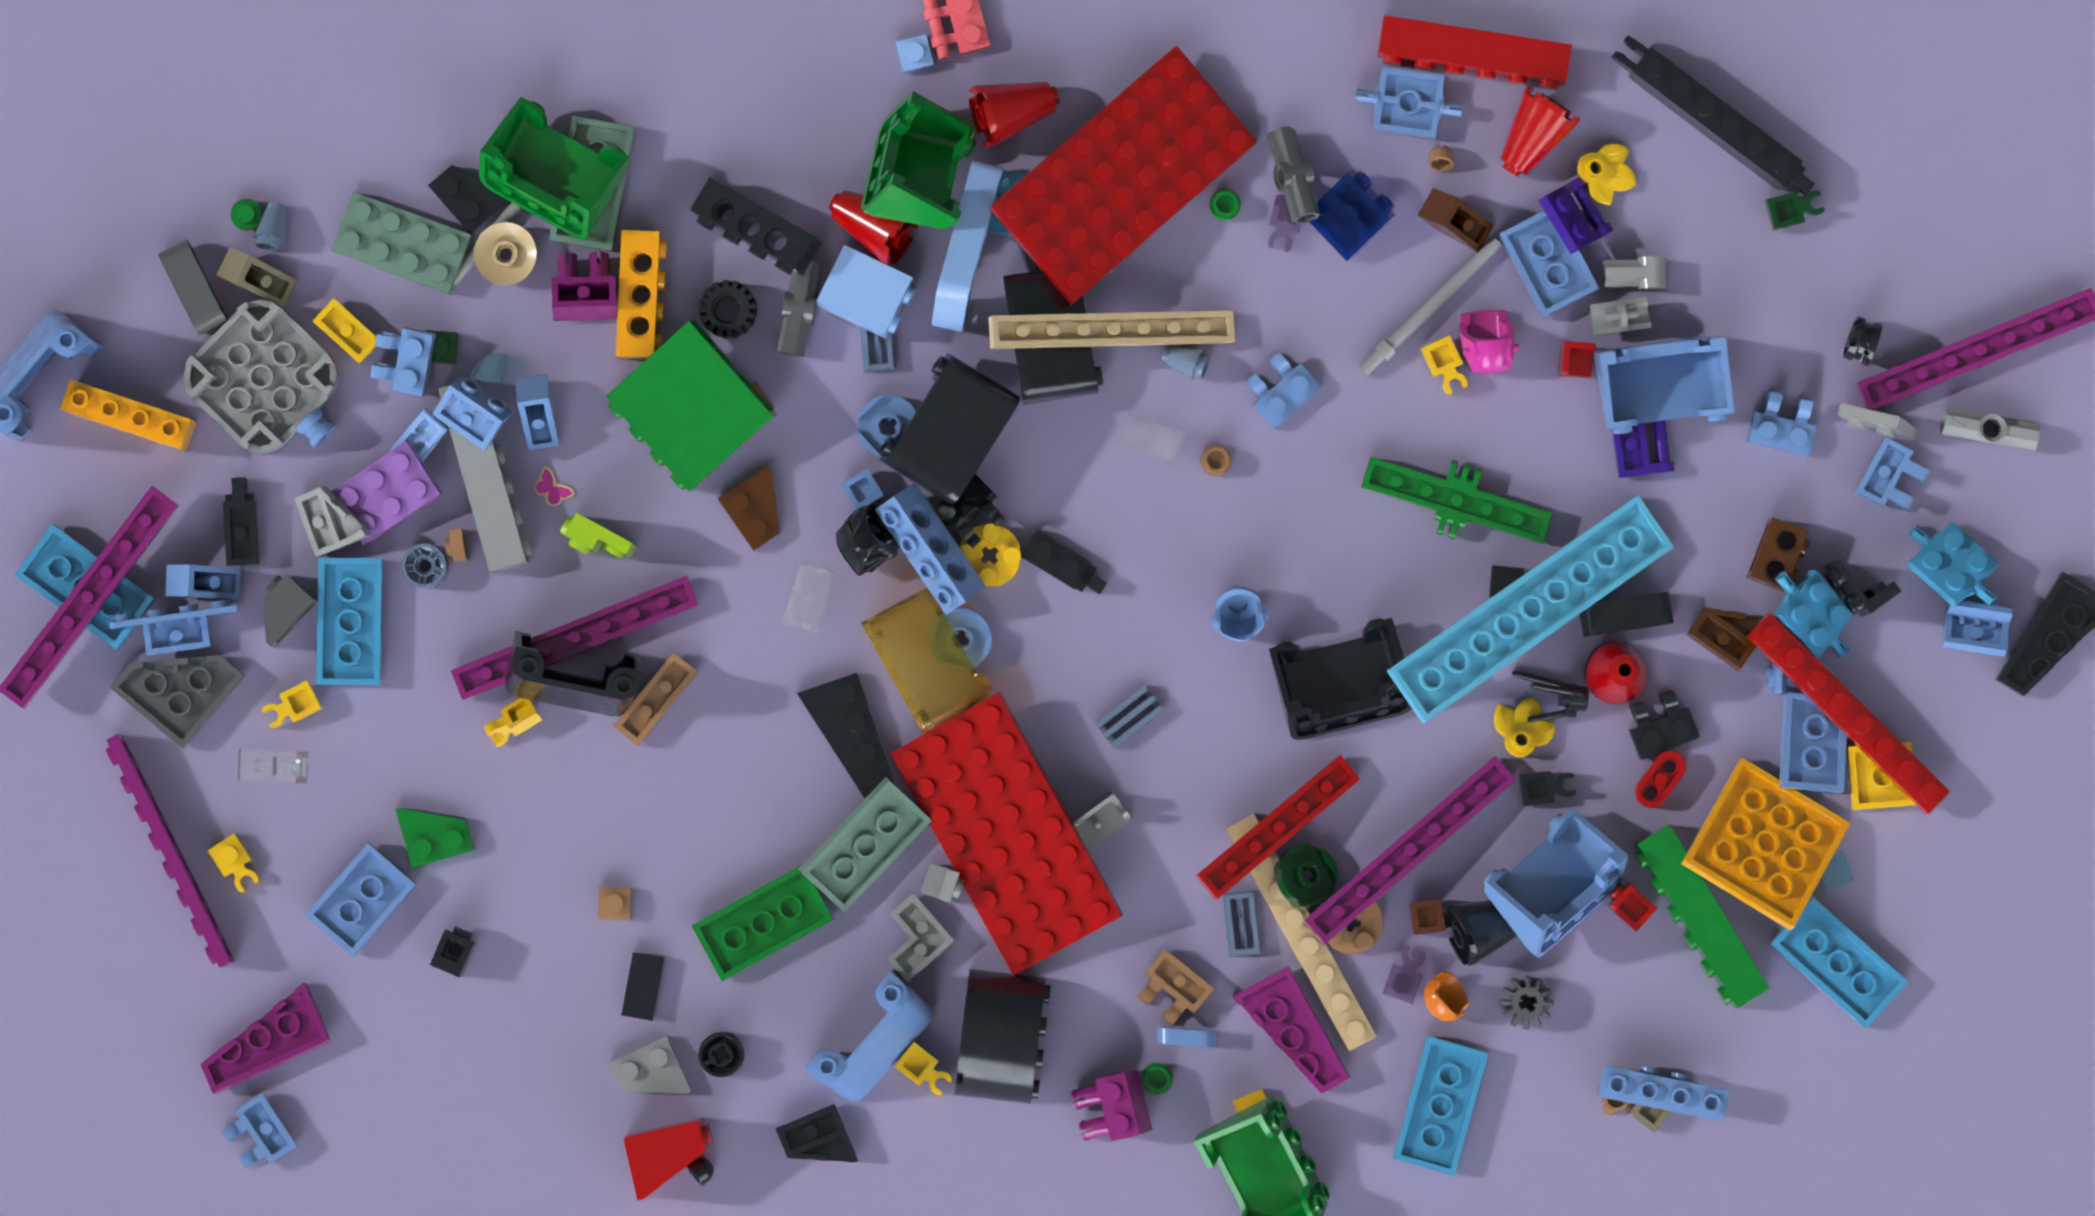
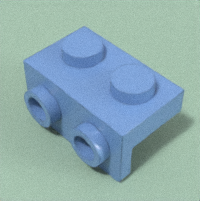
M1964 599L1955 608L1948 604L1944 613L1942 647L2005 657L2008 651L2009 622L2013 616V609L2003 607L2000 604L1988 606L1986 604L1973 603L1967 599Z

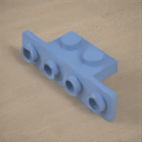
M230 599L213 601L211 602L212 608L199 610L198 604L179 606L180 612L167 614L166 608L148 610V617L136 619L134 613L115 615V622H109L110 629L142 625L146 656L210 647L206 616L239 610L238 605H231Z
M1611 1066L1603 1067L1598 1091L1599 1097L1717 1121H1723L1725 1118L1729 1091L1726 1089L1689 1082L1690 1075L1676 1072L1671 1073V1078L1659 1076V1069L1640 1066L1639 1071Z

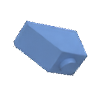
M547 374L516 378L517 405L528 451L560 446L553 398Z
M191 564L167 565L165 597L240 600L241 569Z

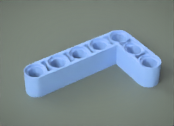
M972 160L959 206L961 215L958 222L954 225L937 287L932 326L963 333L969 310L972 285L992 215L989 207L996 201L1003 167Z

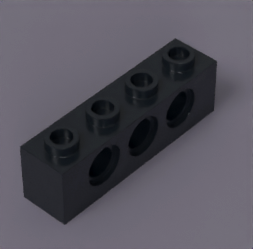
M710 177L690 209L698 217L696 220L698 224L710 231L714 227L724 232L722 237L737 246L740 242L750 246L748 251L762 260H765L767 256L777 261L774 266L788 275L795 271L803 276L822 244L814 235ZM733 208L734 214L732 218L723 221V213ZM755 223H760L758 233L751 236L748 235L749 228ZM780 238H786L787 242L784 248L775 250L776 241Z

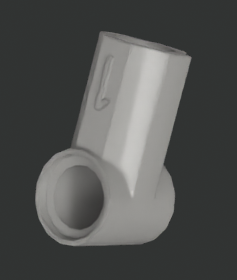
M1662 256L1638 257L1637 260H1604V288H1638L1641 291L1665 290L1666 258Z

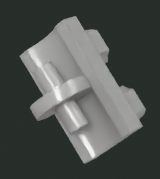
M1647 296L1589 305L1594 337L1651 328Z

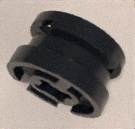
M1857 316L1848 335L1843 358L1850 361L1854 358L1859 360L1862 365L1868 366L1877 348L1882 332V324L1877 323L1872 326V324L1866 322L1865 318Z
M716 1032L704 1039L699 1048L698 1058L700 1065L708 1074L715 1077H726L733 1074L740 1068L744 1060V1048L741 1041L735 1035L728 1032Z

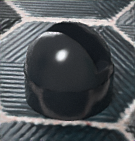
M698 1158L686 1166L687 1170L701 1186L712 1178L714 1167L708 1159Z

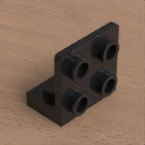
M1839 559L1824 565L1828 571L1824 574L1826 579L1834 589L1838 587L1846 596L1843 601L1853 615L1857 613L1860 617L1869 615L1902 592L1895 581L1888 584L1881 581L1863 592Z

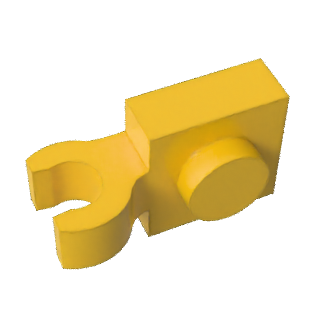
M519 698L501 709L502 717L487 723L484 729L488 737H491L495 746L499 747L508 741L511 732L516 737L542 721L532 700Z

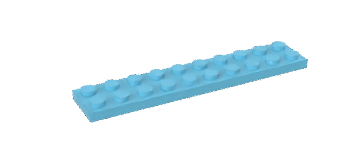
M1637 495L1387 670V673L1423 724L1673 549L1674 546L1640 496Z

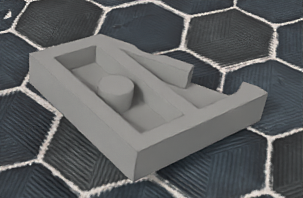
M1841 403L1838 416L1847 421L1846 426L1857 430H1865V427L1876 430V433L1883 436H1897L1911 441L1915 439L1917 429L1899 416Z
M326 486L319 487L294 498L315 557L327 555L372 536L365 525Z
M667 1036L608 1063L621 1092L689 1094L693 1092Z

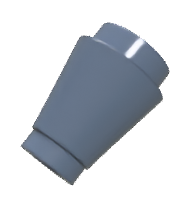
M275 202L268 203L254 234L257 247L268 251H280L281 245L285 244V212L287 208L285 205Z
M1166 345L1161 361L1193 380L1195 377L1203 379L1209 366L1210 355L1204 354V350Z

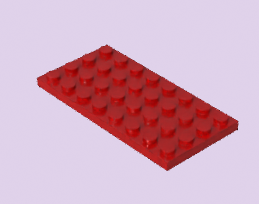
M1176 45L995 201L989 209L1067 302L1072 305L1252 148L1257 141Z
M1001 692L992 695L890 753L921 810L932 820L929 823L953 868L955 871L960 872L959 878L964 881L963 886L1013 975L1124 915Z

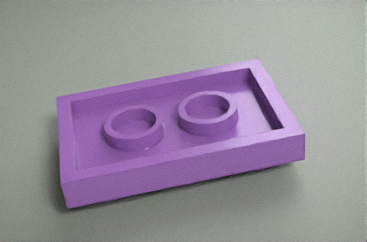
M410 440L404 441L331 491L371 532L372 536L360 540L363 545H368L443 494Z

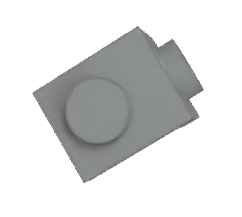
M930 864L921 893L950 903L952 897L959 898L964 881L958 879L960 872Z

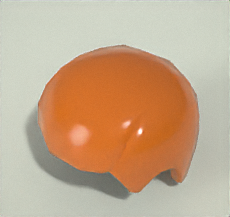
M1447 971L1440 972L1431 978L1424 988L1425 1005L1429 1012L1440 1021H1455L1464 1015L1462 1011L1468 1007L1469 1000L1460 981L1452 973Z

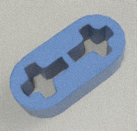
M1157 1027L1156 1043L1216 1047L1217 1031Z

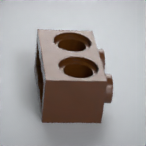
M1774 517L1768 519L1746 578L1778 591H1784L1779 583L1767 573L1768 564L1776 562L1781 566L1782 572L1786 571L1795 583L1799 572L1795 568L1799 556L1802 558L1805 556L1809 547L1810 540L1806 539L1808 531ZM1782 532L1790 534L1793 538V546L1789 550L1783 549L1778 543V537Z

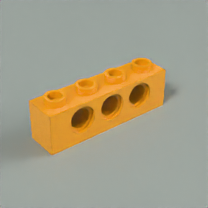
M621 230L616 357L618 359L646 360L663 345V334H657L658 321L663 322L664 303L659 302V290H665L666 273L665 271H660L661 259H666L667 240H662L660 231ZM641 256H647L652 260V266L646 272H639L635 269V262ZM642 287L649 289L651 295L647 302L640 304L634 301L633 296L637 289ZM638 319H645L649 322V329L643 335H636L632 331V325Z
M71 379L60 410L184 452H187L197 423L189 418Z

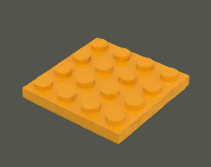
M1742 757L1737 762L1681 864L1785 928L1792 930L1851 823L1795 789L1779 788V779Z

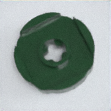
M1301 843L1286 850L1274 865L1273 870L1279 890L1293 907L1311 908L1326 902L1335 892L1333 889L1335 887V880H1338V869L1334 859L1323 848L1318 849L1309 843ZM1302 868L1305 871H1311L1313 875L1309 878L1311 883L1303 880L1301 876Z

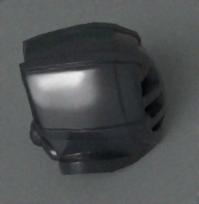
M871 504L858 508L846 519L845 523L836 533L837 546L841 555L858 576L867 572L871 574L887 559H893L898 555L899 545L875 511L879 505Z

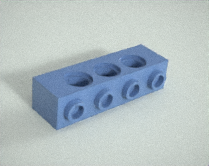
M915 482L875 509L946 615L986 588Z

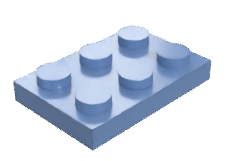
M1545 211L1498 234L1541 318L1599 289L1580 251L1578 250L1570 254Z
M1786 692L1783 694L1779 788L1843 793L1847 736L1803 693Z
M367 843L305 916L354 957L417 884L373 845Z

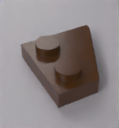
M768 464L718 498L753 551L780 534L772 472Z
M1706 607L1686 635L1736 671H1739L1756 648L1746 635L1763 618L1745 616V614L1737 612L1726 613L1719 609Z

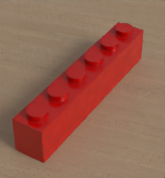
M1384 15L1377 57L1383 58V63L1400 66L1402 61L1415 63L1414 68L1421 70H1433V66L1446 68L1445 72L1448 74L1464 75V71L1477 73V78L1484 80H1495V77L1499 76L1508 78V83L1526 85L1527 81L1539 83L1540 88L1557 90L1558 86H1564L1567 81L1572 44Z

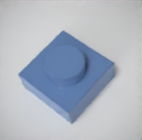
M868 468L841 484L856 510L862 506L871 505L884 497L883 492Z

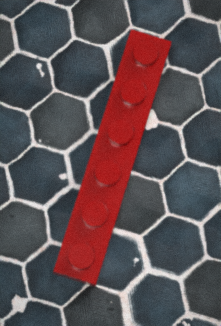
M1341 755L1337 756L1195 876L1215 900L1219 899L1356 784L1360 778Z

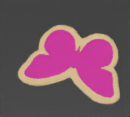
M547 466L542 468L540 479L536 481L534 490L539 496H545L548 505L557 506L562 500H567L574 496L575 492L570 486L556 483V478L551 468Z

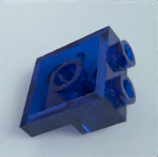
M1353 169L1347 172L1317 202L1320 215L1317 219L1309 221L1346 261L1350 260L1396 216L1392 211L1395 207L1392 201L1384 194L1378 196L1370 188L1373 185L1371 179L1364 172L1359 171L1356 173Z

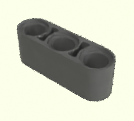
M188 240L158 254L181 303L199 335L228 320Z

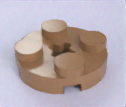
M1376 902L1356 918V920L1360 921L1359 927H1354L1352 932H1349L1346 926L1328 944L1336 951L1345 954H1358L1369 950L1378 941L1383 929V916Z

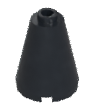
M1490 900L1455 904L1444 909L1445 927H1451L1453 937L1449 938L1450 944L1463 965L1468 964V966L1477 964L1517 937Z

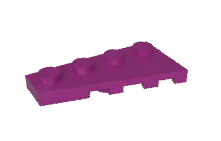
M1289 966L1233 996L1237 1003L1273 1039V1042L1288 1055L1296 1067L1321 1094L1350 1079L1345 1066Z
M302 983L285 1000L282 999L266 1015L254 1021L242 1034L230 1040L200 1064L213 1094L220 1093L331 1041L307 983Z

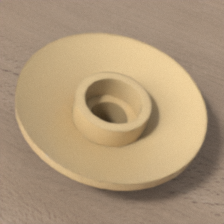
M510 222L496 223L487 227L477 238L473 252L474 262L478 271L488 281L498 285H513L524 280L532 272L537 260L536 244L530 233L523 227ZM505 249L512 252V257L508 261L501 259V252Z

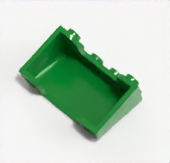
M1271 1095L1197 1134L1194 1143L1208 1169L1214 1167L1217 1161L1243 1212L1241 1216H1323L1327 1207V1200L1330 1199L1329 1190L1324 1182L1319 1181L1315 1173V1163L1312 1157L1304 1152L1301 1146L1300 1133L1296 1127L1291 1126L1287 1119V1109L1281 1099L1277 1100L1275 1096Z

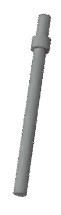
M1496 238L1491 239L1387 341L1382 340L1374 348L1375 352L1358 368L1359 371L1367 377L1383 361L1388 362L1396 354L1395 349L1502 247L1501 243Z

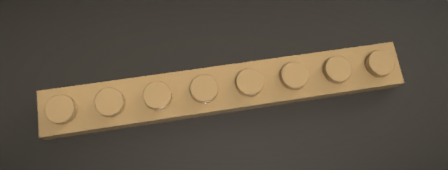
M1233 310L992 315L988 317L990 349L1228 344L1235 342Z
M1253 813L1227 827L1226 830L1233 843L1254 827L1258 820ZM1273 852L1254 868L1250 874L1345 1047L1350 1052L1377 1036L1327 945H1323L1304 923V920L1310 915L1306 907H1293L1279 890L1276 876L1273 872L1274 865L1279 861V858Z

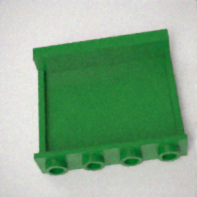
M690 320L605 396L610 401L608 407L619 419L624 417L631 425L629 431L640 443L645 441L652 449L650 455L660 466L666 465L673 473L670 476L672 481L681 490L686 488L688 492L697 489L698 485L765 424L770 423L778 416L775 410L696 320Z

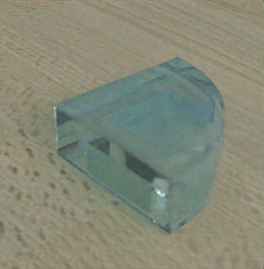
M493 353L485 356L474 366L469 378L502 385L508 354Z
M1843 851L1833 855L1821 877L1823 892L1854 881Z

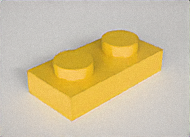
M335 298L313 320L321 330L360 365L376 348V336Z

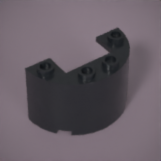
M969 969L955 1095L1031 1104V1099H1038L1040 1080H1035L1034 1074L1035 1068L1042 1069L1044 1049H1038L1039 1036L1045 1037L1047 1017H1041L1043 1003L1049 1004L1051 985L1045 984V977Z

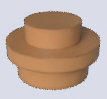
M1211 445L1201 455V467L1211 476L1224 475L1232 464L1231 453L1222 445Z

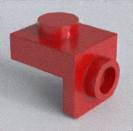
M1620 883L1608 896L1612 901L1607 907L1635 932L1658 909L1632 883H1627L1625 886Z

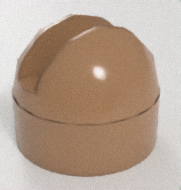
M1437 145L1432 148L1429 154V167L1437 172L1451 170L1454 166V154L1451 148L1447 145H1444V147H1438Z

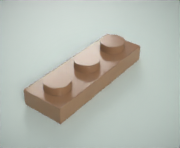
M673 652L613 727L634 744L640 746L699 672Z

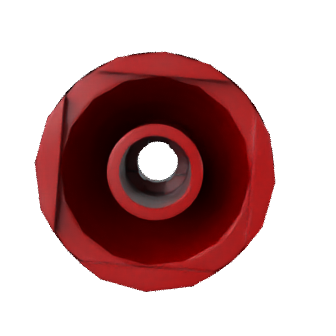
M1048 82L976 85L969 88V92L974 93V98L969 99L973 123L976 126L977 134L984 132L986 140H983L982 143L987 148L996 146L1056 111V105L1060 104L1057 89L1055 86L1051 87Z
M1528 85L1523 92L1500 157L1505 162L1502 168L1517 177L1520 173L1527 175L1581 120L1580 117L1575 115L1570 119L1571 111L1545 94L1536 92L1535 96L1532 95L1534 88Z
M847 190L841 194H835L829 205L831 218L882 263L891 266L890 262L894 265L898 263L914 239L909 236L911 228L918 229L919 225L873 217L861 210L863 194Z
M1612 641L1600 645L1590 654L1586 662L1584 676L1587 687L1596 698L1609 704H1624L1635 699L1643 691L1648 679V667L1645 658L1637 648L1625 642ZM1620 666H1623L1625 670V676H1622L1619 673Z

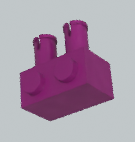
M597 251L589 254L590 277H577V254L568 252V265H566L565 252L558 254V278H551L553 320L617 319L615 276H609V254L600 251V264H598Z
M1137 1068L1105 1075L1095 1079L1096 1085L1078 1090L1074 1089L1071 1092L1072 1100L1081 1097L1085 1098L1073 1102L1076 1110L1101 1104L1104 1112L1102 1117L1080 1121V1131L1089 1128L1093 1129L1081 1133L1084 1141L1110 1135L1112 1142L1141 1135L1153 1129Z

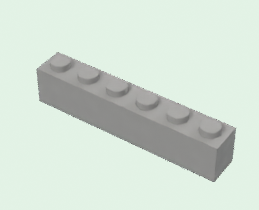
M475 378L471 379L479 385L478 381ZM479 385L480 389L487 393L485 385ZM449 386L438 388L441 399ZM449 426L489 572L496 573L529 563L527 556L532 554L528 537L521 536L519 525L524 524L519 506L513 507L510 495L515 494L511 476H505L501 464L507 462L502 445L496 446L493 439L490 446L484 451Z

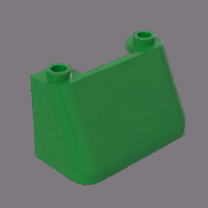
M912 91L886 117L879 129L861 210L873 217L945 230L949 226L953 227L961 215L959 202L950 199L957 165L964 156H970L975 148L976 141L974 140L976 126Z
M520 97L480 150L479 178L486 188L573 237L586 239L629 165V156L616 146H604L599 153L548 126L544 108L537 102L528 101Z

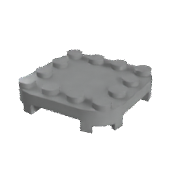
M256 300L245 302L237 307V311L194 355H190L185 363L186 367L183 378L185 390L191 399L203 408L239 445L251 452L265 455L277 451L298 432L296 428L303 419L315 409H321L337 389L340 374L337 364L330 354L282 308L271 301Z

